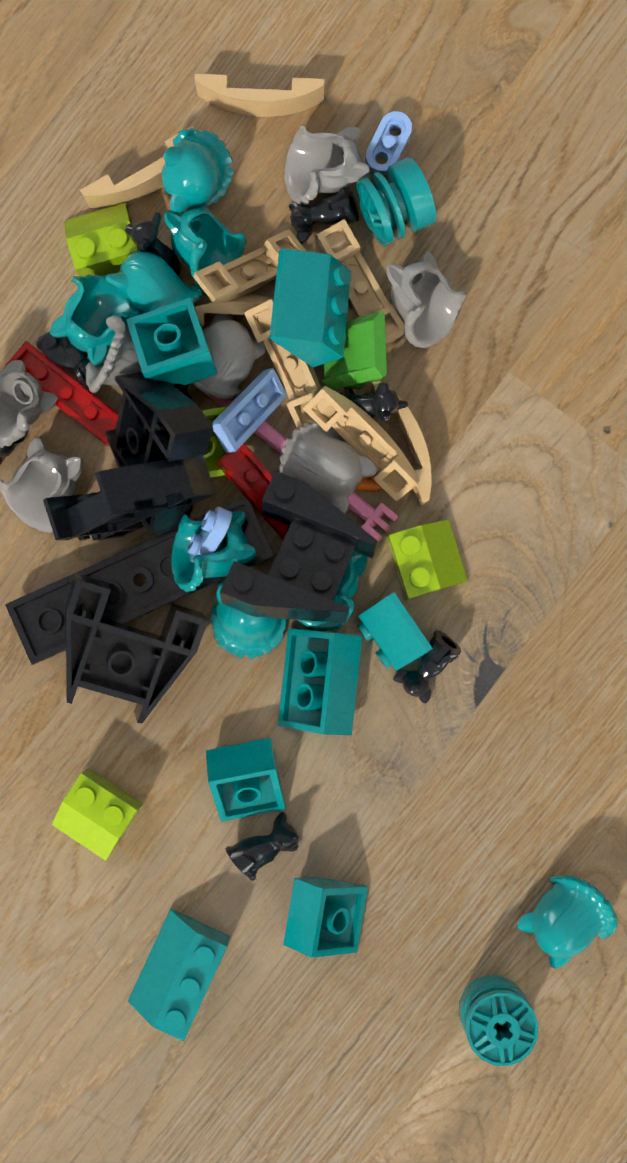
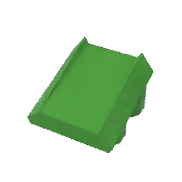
M382 311L347 321L343 358L325 363L324 377L320 379L332 390L340 388L359 390L365 386L366 382H378L387 375L385 314Z

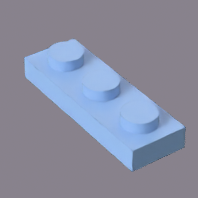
M274 368L263 370L212 422L213 431L226 453L236 452L288 396Z

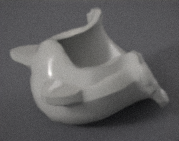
M304 125L300 126L294 136L293 143H291L288 149L287 161L284 166L286 190L294 202L300 205L308 204L309 200L316 198L317 193L340 192L341 188L345 187L347 189L354 182L370 174L369 167L362 163L355 144L360 136L359 128L348 127L338 134L326 132L312 134L306 130Z
M430 252L424 253L420 262L406 267L397 264L387 266V276L391 282V301L395 310L405 321L406 339L414 347L428 348L437 344L449 334L454 326L467 294L464 290L455 292L452 289L448 279L438 270L436 260Z
M217 314L212 320L211 325L203 329L217 374L193 382V385L202 392L221 399L237 398L243 392L238 389V385L247 378L254 360L265 353L266 347L263 341L258 343L256 339H252L247 328L239 322L232 320L230 314Z
M115 315L106 319L107 326L115 331V336L105 362L98 365L89 362L85 367L86 383L90 392L93 393L98 392L101 385L119 387L115 381V377L118 375L142 372L128 325L125 326L122 318Z
M14 360L8 363L3 371H0V448L10 446L13 442L22 438L26 431L29 430V426L39 418L40 414L50 411L58 399L53 393L42 391L37 380L31 374L25 372V365L21 360Z
M315 421L306 423L304 426H300L299 429H295L292 432V437L287 438L285 441V446L282 447V455L280 456V473L309 484L340 511L345 513L348 510V497L356 490L362 478L371 477L378 470L369 458L359 455L352 445L343 442L344 439L332 427L326 432Z
M36 437L28 446V458L15 470L12 480L9 482L0 480V491L4 496L7 506L23 523L36 528L38 531L53 533L43 499L74 495L77 479L82 472L83 459L79 457L68 458L61 453L48 451L42 439Z

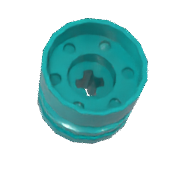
M410 157L388 166V182L380 172H375L371 176V181L368 178L358 180L356 184L360 208L366 224L376 240L384 247L393 243V236L398 240L404 238L405 224L411 231L417 232L434 224L436 221V208L429 185L418 164Z
M501 975L480 977L464 989L459 1000V1017L470 1047L478 1057L494 1066H510L526 1058L532 1052L538 1039V1021L534 1010L521 989L513 981ZM497 1022H498L499 1024H501V1025H503L504 1023H506V1026H505L504 1028L501 1027V1026H499V1025L495 1028L494 1025H495Z

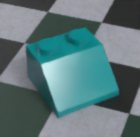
M191 297L126 319L145 378L187 385L217 374Z
M395 592L357 616L361 621L356 625L366 641L374 640L379 648L375 654L385 668L391 666L393 670L397 671L433 649Z
M271 738L206 750L208 783L221 822L285 810L278 765Z
M321 877L294 878L283 945L310 958L357 953L368 886Z

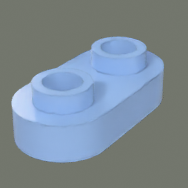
M393 111L382 118L366 151L365 163L372 174L380 172L383 176H387L388 166L399 162L412 131L411 120L406 114ZM398 130L400 135L393 136L390 134V131ZM382 157L387 162L379 164L376 162V159Z
M219 506L214 511L208 510L202 521L201 532L199 535L194 533L187 546V553H190L191 562L194 563L193 558L196 555L215 552L229 528L232 519L231 511Z

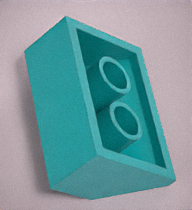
M285 248L279 250L269 338L311 367L343 358L351 270L331 254Z
M288 628L278 726L323 735H352L362 636Z
M170 908L128 1002L152 1027L184 1042L226 951L230 936Z

